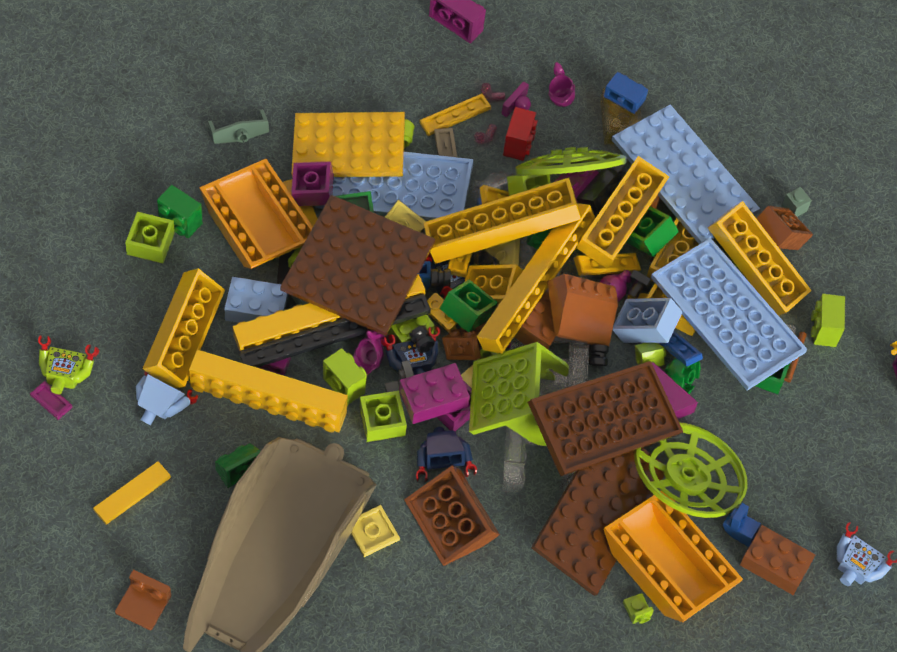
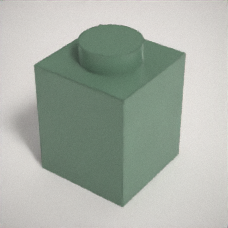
M799 187L786 194L782 206L783 208H789L798 217L808 211L812 200Z

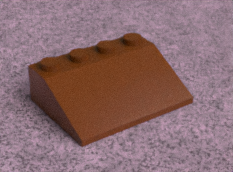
M563 274L547 281L555 336L588 344L609 346L618 307L615 286L568 274Z
M450 466L404 499L443 566L485 546L500 535L464 474L454 466Z

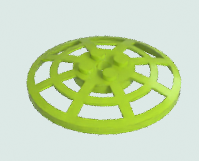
M567 147L563 151L562 149L551 150L550 154L521 163L515 167L516 174L521 175L582 172L619 166L627 163V158L625 155L609 151L588 150V147H579L577 150L576 147ZM592 161V162L571 164V162ZM554 163H563V165H552V164H554Z
M679 422L683 433L691 435L689 444L681 442L667 443L665 439L659 442L660 446L654 449L651 456L641 451V448L635 450L634 460L636 469L646 487L662 502L682 513L703 518L724 516L733 512L746 495L747 475L736 453L719 437L698 426ZM698 438L715 444L726 456L715 461L708 453L696 447ZM671 449L687 450V453L674 455ZM663 451L669 459L666 465L655 460ZM694 454L703 457L709 464L705 465L702 461L695 458ZM640 458L649 463V471L654 481H650L646 476ZM730 462L737 475L739 487L727 485L722 466ZM654 467L663 471L666 479L659 481ZM716 471L720 484L711 482L710 472ZM672 486L675 490L679 491L680 498L669 492L665 487ZM657 488H660V490L664 492L668 497L661 493ZM707 488L719 491L718 495L712 500L704 492ZM726 492L737 493L735 502L729 508L724 510L717 505ZM688 495L698 496L703 502L688 501ZM688 506L697 508L710 507L714 511H699L688 508Z

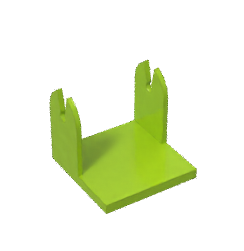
M538 342L503 352V354L500 353L474 361L469 432L475 435L507 426L528 441L537 445L547 446L527 402L539 397L540 378L555 380V376L549 369L567 377L569 365Z

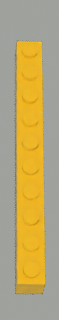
M577 203L581 220L555 227L550 231L477 335L483 350L503 354L547 290V281L556 277L595 220L590 205Z
M419 274L406 299L425 294V288ZM308 303L296 305L285 311L279 310L268 316H259L255 320L248 322H239L233 326V335L238 349L241 351L344 318Z

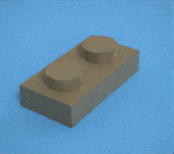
M453 128L435 129L434 136L437 155L457 157Z

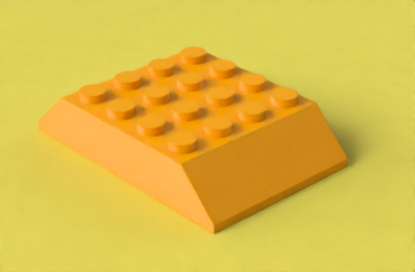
M267 159L199 187L210 216L244 267L252 269L303 246L313 228Z
M655 495L603 529L612 555L662 614L677 621L684 622L743 580L687 514L673 509Z

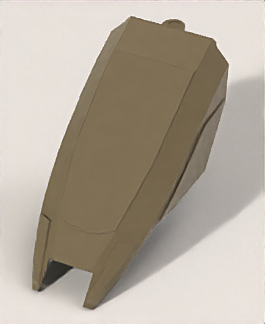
M278 437L264 446L237 482L216 531L207 558L208 562L189 613L183 649L186 652L193 650L204 633L241 652H262L285 629L301 607H304L346 543L376 487V483L369 477L368 472L343 460L344 449L340 444L332 443L323 451L298 438L292 440Z

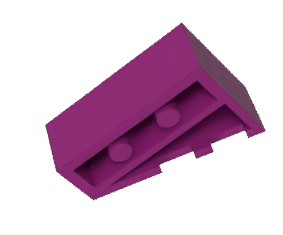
M652 362L677 419L694 413L698 402Z

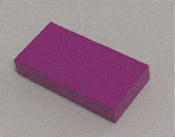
M46 381L42 382L30 393V396L57 420L73 408L72 404L63 396L54 394L51 391V386Z

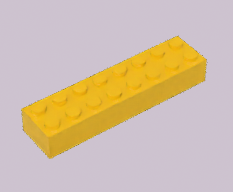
M566 178L423 223L426 235L435 239L430 253L435 264L578 221L581 220L570 179Z
M197 350L189 368L190 386L197 392L202 393L205 391L211 393L216 398L224 397L236 404L244 403L256 410L264 409L272 415L280 414L292 421L300 420L308 426H319L328 432H340L347 414L348 395Z

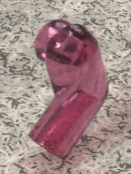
M489 83L482 84L481 94L488 100L505 101V92H494Z
M489 124L486 133L476 132L474 135L475 141L478 144L492 141L497 126Z

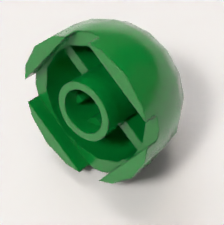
M675 358L666 366L665 373L690 394L695 387L691 386L695 378L699 379L701 364L698 361L686 367L680 360Z

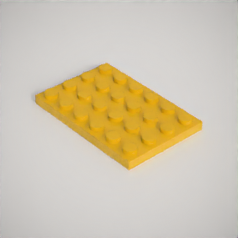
M405 112L295 113L292 178L294 163L331 162L334 177L403 176Z

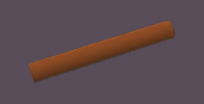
M799 332L798 339L804 344L807 334ZM799 357L790 363L784 381L791 382Z

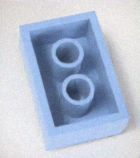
M232 277L224 309L225 320L248 322L255 320L259 316L274 314L279 310L285 311L289 294L280 290L281 284Z
M672 298L626 299L613 325V331L623 343H668L682 311Z

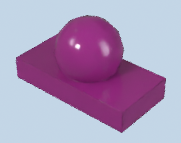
M522 82L503 103L502 115L508 117L515 107L526 110L530 109L531 102L526 96L529 84Z

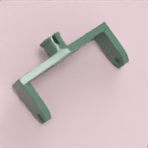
M259 110L261 120L239 121L216 130L212 120L208 121L209 131L214 144L243 143V141L247 142L248 139L268 133L269 124L264 110Z

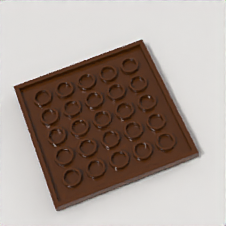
M331 195L280 286V290L387 336L435 243V239Z

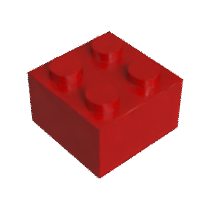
M515 107L506 134L503 156L524 161L526 155L529 156L538 120H535L536 112Z

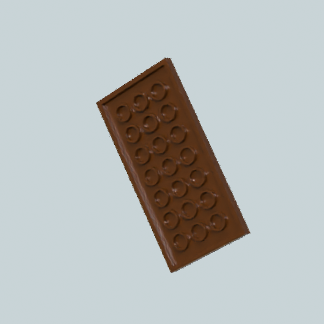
M651 361L558 390L527 402L560 476L683 433L682 427Z
M641 448V451L651 456L650 452L645 448ZM635 450L576 471L531 547L594 596L599 593L617 561L611 553L603 529L654 495L646 487L638 474L634 460ZM640 458L646 476L650 481H654L649 471V463ZM654 467L659 481L662 480L664 472Z

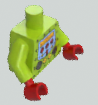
M39 336L38 343L41 345V349H39V366L42 375L47 379V383L52 385L51 391L54 394H62L64 388L74 389L77 383H81L90 376L94 364L93 357L99 354L97 347H95L92 354L90 353V344L85 347L86 354L55 347L47 349V346L51 344V338L48 336V342L42 344V336Z

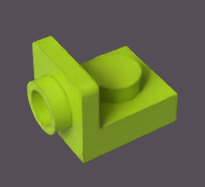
M642 593L623 600L632 623L639 622L642 624L651 619L650 617L654 610L648 606Z

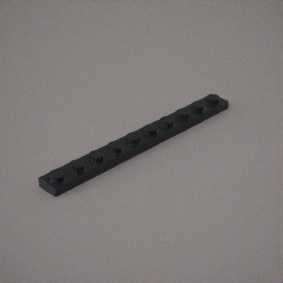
M425 294L405 299L392 325L429 314L431 309ZM344 318L241 350L239 355L243 364L258 368L366 334L371 329Z

